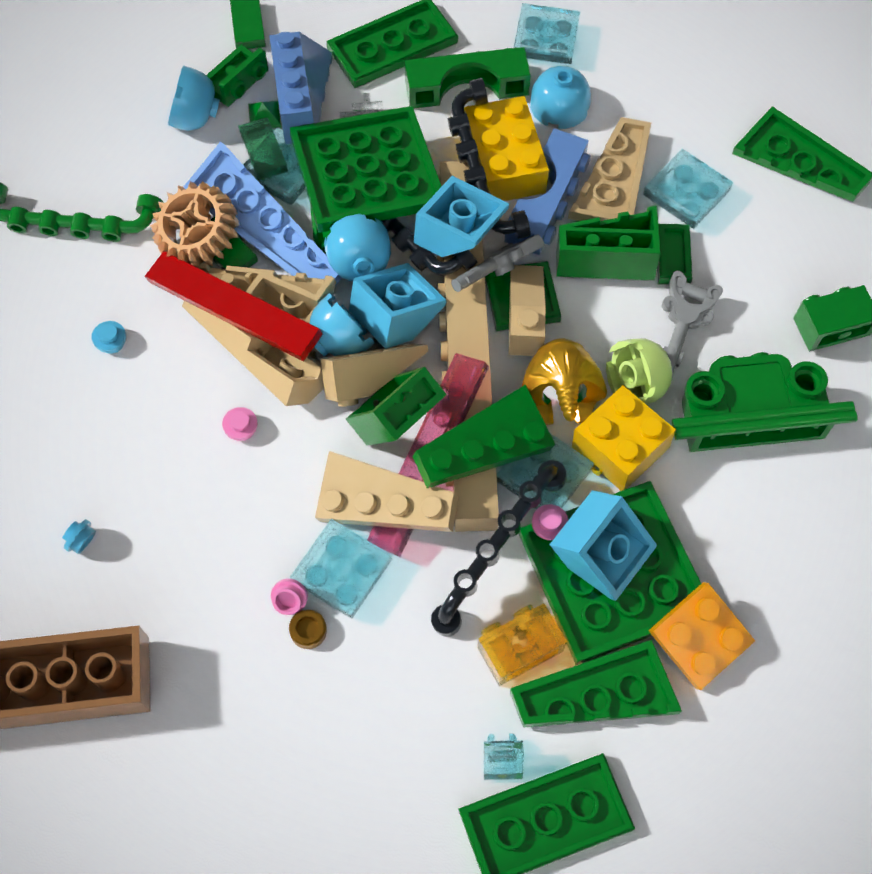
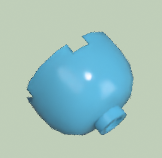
M182 66L169 115V126L187 131L197 130L206 124L209 116L216 117L220 100L214 98L215 87L211 79L204 73L191 67Z
M569 66L549 68L538 76L533 85L530 109L533 116L543 125L548 126V123L558 125V129L575 127L585 120L590 108L591 88L585 76Z
M356 214L346 216L331 226V233L327 239L325 237L324 246L327 260L339 276L348 281H353V278L386 268L391 256V245L387 229L381 221L376 219L375 222L372 219H367L366 215Z
M329 292L313 309L310 317V324L319 328L323 334L314 347L324 357L328 353L338 356L367 351L375 343V340L371 337L365 340L362 335L367 333L366 329L343 304L341 306L337 302L333 304L332 302L336 297Z

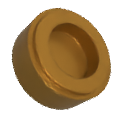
M302 610L292 617L289 623V633L292 641L298 647L313 649L325 640L327 626L320 613L314 610Z

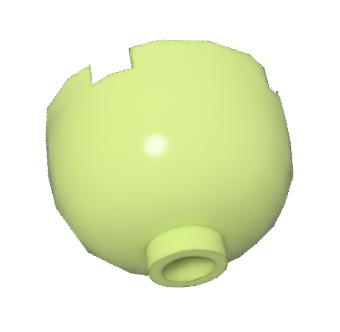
M640 338L619 341L611 347L609 353H614L612 361L606 362V374L612 393H615L624 385L646 405L664 396L671 385L672 365L668 354L661 345L649 339Z

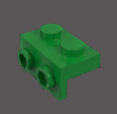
M242 45L238 46L206 75L211 79L215 87L214 98L219 99L227 107L237 99H240L255 82L261 80L269 71L266 52L262 48H258L253 53Z

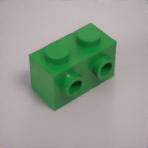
M865 285L854 288L849 286L842 287L832 294L824 296L812 295L801 302L793 319L809 352L872 334V299Z

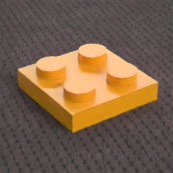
M707 582L700 584L648 630L690 683L698 690H702L755 642V639Z

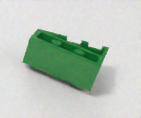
M657 205L647 207L646 212L630 215L628 211L618 213L617 218L600 221L599 217L559 225L556 248V277L655 280L661 254Z

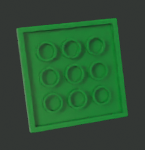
M413 106L290 127V137L318 233L330 231L331 226L335 222L346 216L356 214L366 215L367 219H372L375 222L376 219L382 221L416 214L442 187Z
M651 480L612 494L623 497L657 544V547L616 601L611 600L568 569L549 545L553 540H544L536 535L532 524L521 527L518 533L575 665L651 637L652 635L648 630L701 584ZM578 507L565 511V513L568 516V520L575 513Z

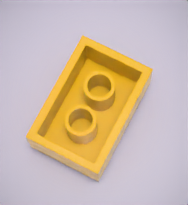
M525 96L488 102L479 106L464 107L473 139L476 142L480 162L485 171L490 193L503 201L545 194L549 168Z

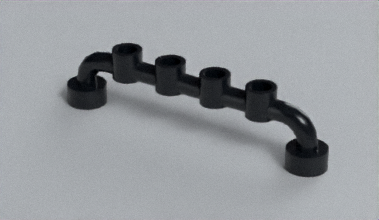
M482 78L469 81L470 88L461 91L454 98L452 103L453 117L447 118L451 136L459 135L461 143L455 144L459 162L467 161L469 169L463 171L465 182L491 194L484 168L480 162L476 142L471 133L469 120L464 110L465 104L469 101H473L475 106L488 103L484 81ZM525 210L511 213L512 220L510 221L499 219L491 228L501 234L515 233L517 239L531 236Z
M397 218L381 221L388 233L390 231L393 232L394 236L390 239L402 253L408 249L412 252L409 259L421 272L428 268L437 275H448L455 273L462 267L469 271L477 263L476 258L469 250L452 254V259L441 262L431 251L415 244L414 234Z
M556 460L545 461L540 465L538 474L533 481H526L520 486V499L511 510H505L498 516V529L489 540H482L477 544L476 559L467 570H460L455 574L453 579L454 589L450 592L443 605L438 606L431 615L432 626L439 635L448 637L460 630L462 619L457 610L465 597L472 596L477 591V581L487 567L494 566L498 562L499 551L509 537H514L520 532V522L530 508H535L541 503L544 489L553 492L560 490L565 485L566 469L561 462ZM527 491H535L537 493L534 498H527L524 494ZM506 520H514L516 522L511 528L503 526ZM485 549H492L494 551V554L489 558L481 556ZM463 579L472 580V584L468 588L459 586Z

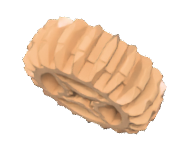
M190 181L187 189L178 185V193L174 195L167 192V202H158L161 211L152 213L157 222L150 225L155 233L152 238L158 246L159 252L162 254L165 251L167 256L173 255L178 260L181 259L195 267H199L203 261L207 265L213 266V256L215 255L218 258L224 259L222 251L224 248L232 249V244L229 240L238 238L234 228L240 225L239 220L235 217L238 214L227 194L222 193L214 185L210 187L203 181L199 186ZM210 208L215 209V222L210 220ZM177 229L180 230V234H179V236L181 237L180 244H177V241H176V230H177Z

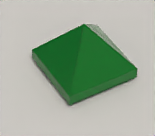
M278 101L248 104L251 131L281 128Z

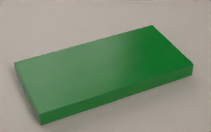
M420 0L326 42L327 49L332 52L333 58L353 87L358 88L405 67V60L425 58L457 44L458 34L432 0Z
M604 753L458 808L481 874H525L635 830Z

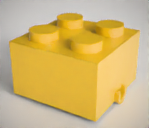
M622 385L575 428L572 448L590 463V469L597 476L602 474L620 491H623L634 483L670 448L676 429Z

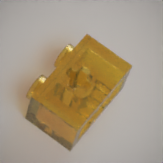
M544 603L535 608L532 604L518 610L513 615L514 619L506 624L501 625L500 622H496L481 631L482 636L478 638L477 649L499 687L564 651L567 641ZM514 636H517L519 640L527 639L524 648L520 643L512 645Z

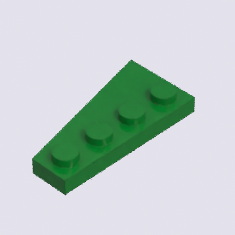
M525 384L416 450L413 459L428 489L551 451L556 444Z
M652 640L510 688V694L523 728L676 715L682 712Z

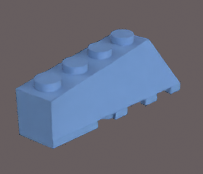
M299 31L269 35L285 144H292L290 127L320 122L321 106L325 100V86L329 79V66L332 64L333 59L331 51Z

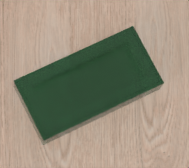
M268 117L238 126L257 180L288 172L286 161Z

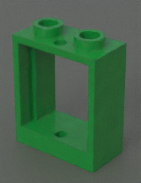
M421 367L394 377L350 414L346 421L367 446L396 441L447 394L427 368ZM374 400L379 401V404L376 407H374L373 405Z

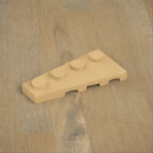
M329 451L315 518L320 522L453 532L459 497L452 491L437 486L427 489L422 481Z

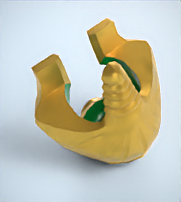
M565 338L554 339L537 350L528 365L522 386L526 384L546 425L554 424L552 401L543 393L544 389L548 386H552L556 390L563 416L570 422L575 420L576 423H582L593 413L596 402L607 396L605 381L595 361L582 345ZM583 384L582 391L579 393V387Z

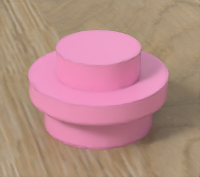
M237 407L226 413L222 426L229 438L245 441L256 432L258 422L255 414L250 409Z
M553 504L543 505L533 514L532 528L540 538L553 540L567 523L568 516L559 506Z
M282 579L274 585L271 591V600L274 608L279 613L293 615L304 609L308 601V593L299 581Z

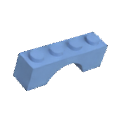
M555 128L543 149L549 168L548 179L552 184V188L537 198L518 199L512 211L514 213L525 210L531 236L539 234L544 244L547 245L552 243L557 227L554 224L556 220L562 221L568 207V202H565L568 195L573 197L580 181V178H577L579 172L585 173L591 155L587 154L589 140ZM515 233L505 234L504 242L516 244L531 236L517 239ZM543 247L532 253L540 255Z

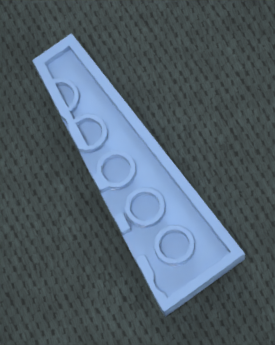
M221 141L184 185V188L187 189L190 181L196 183L197 186L203 181L210 187L214 185L222 193L227 194L238 213L235 217L239 220L240 225L234 228L237 234L291 276H295L297 272L305 273L309 278L324 279L325 275L335 278L336 285L343 278L332 269L325 253ZM210 208L209 213L215 217V209Z

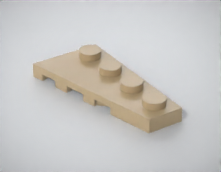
M624 117L620 118L605 145L601 157L596 161L587 182L585 181L576 202L570 208L568 219L583 221L599 217L600 221L617 218L618 213L627 211L630 215H634L651 122Z

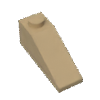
M514 265L515 268L510 271L508 355L534 356L537 350L544 346L546 306L543 266Z
M410 343L388 349L380 348L354 354L320 358L325 398L338 402V406L358 404V398L371 396L428 352V345Z

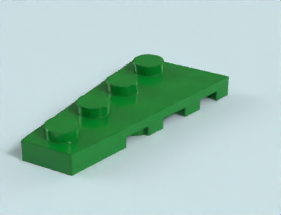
M773 106L738 142L732 153L851 202H854L872 181L871 171Z

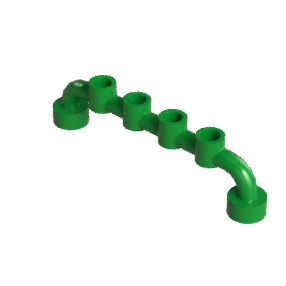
M0 182V204L6 202L8 187ZM151 194L139 195L136 212L140 214V217L133 221H126L113 215H108L105 219L94 218L81 212L74 213L73 216L61 215L54 210H43L42 213L29 212L22 207H12L11 210L0 208V221L8 222L7 228L17 233H25L29 224L39 225L38 230L48 236L58 235L59 227L70 228V234L76 238L87 239L90 236V231L94 230L102 231V238L118 242L121 240L122 233L131 234L145 230L154 218L152 213L161 211L158 202L163 201Z

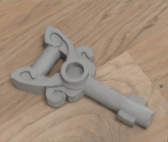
M536 234L522 242L510 243L484 260L483 263L453 279L451 282L453 289L459 292L494 271L496 276H500L513 270L515 267L512 262L545 246L543 239L539 234Z
M675 271L672 274L669 282L670 296L664 298L661 306L664 311L670 312L668 317L675 324L668 347L665 346L663 348L671 361L672 373L676 366H680L684 353L680 351L688 328L696 329L700 324L707 326L712 322L714 314L711 309L723 292V288L720 285L704 289L687 283V279L681 271ZM682 295L701 301L702 304H691Z

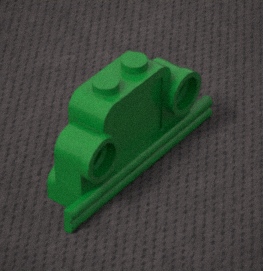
M760 352L749 357L723 356L711 364L709 371L694 373L688 379L685 393L682 397V408L685 418L672 419V426L676 429L674 434L675 440L687 439L689 452L825 439L835 424L856 422L858 416L853 401L829 403L826 392L828 376L820 365L810 361H803L792 367L788 358L783 355H769L766 352Z

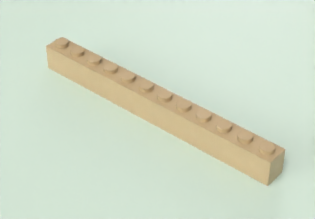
M441 161L440 175H438L441 186L451 176L465 182L463 171L469 169L467 161L463 163L459 161ZM482 239L475 248L469 250L477 260V263L472 268L484 262ZM437 255V259L441 262H446L453 258L452 255L445 257ZM463 267L455 273L444 275V283H438V292L446 299L445 312H439L440 332H446L447 340L440 341L441 361H447L448 371H442V389L449 391V402H443V422H450V430L492 405L485 277L457 292L453 289L451 282L456 277L467 272ZM496 468L446 483V487L453 486V492L459 497L454 522L455 532L496 531L498 529L499 508Z

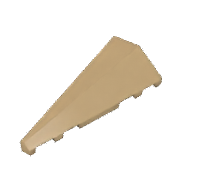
M200 263L199 267H197L309 324L313 309L329 292L331 294L334 293L336 285L335 278L325 275L324 279L309 278L305 273L297 272L295 276L279 275L275 270L237 266H227L226 269L211 268L206 263Z
M186 301L183 302L182 307L285 406L308 404L324 389L321 361L315 359V351L312 350L303 362Z

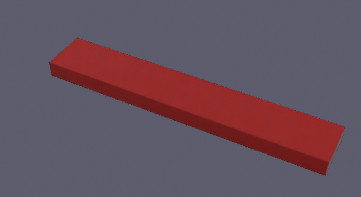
M165 251L162 252L144 276L149 283L303 362L323 335L319 328L181 259L178 260L173 255L167 256Z

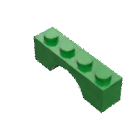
M525 47L405 60V83L409 106H413V109L440 106L443 96L451 88L479 78L483 79L485 87L492 90L499 99L529 96L531 74Z

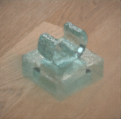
M509 733V741H495L494 734H489L487 741L483 742L484 780L523 779V740H517L514 733Z

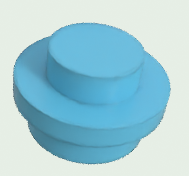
M115 321L102 322L92 332L94 346L99 351L108 354L120 351L126 341V332L123 326Z
M85 519L81 523L75 521L69 526L62 537L66 541L63 547L66 551L70 552L73 550L75 553L80 554L88 546L96 534V530L90 527L91 522Z

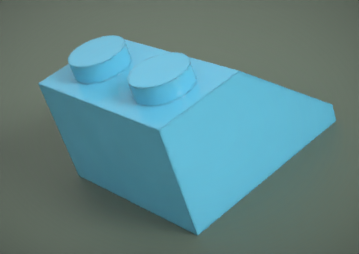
M451 176L416 213L414 243L440 257L473 249L509 209V203Z
M409 263L353 278L349 311L385 349L414 340L446 305V299Z
M594 490L589 493L549 544L568 569L614 601L619 598L657 547L653 538L622 496Z

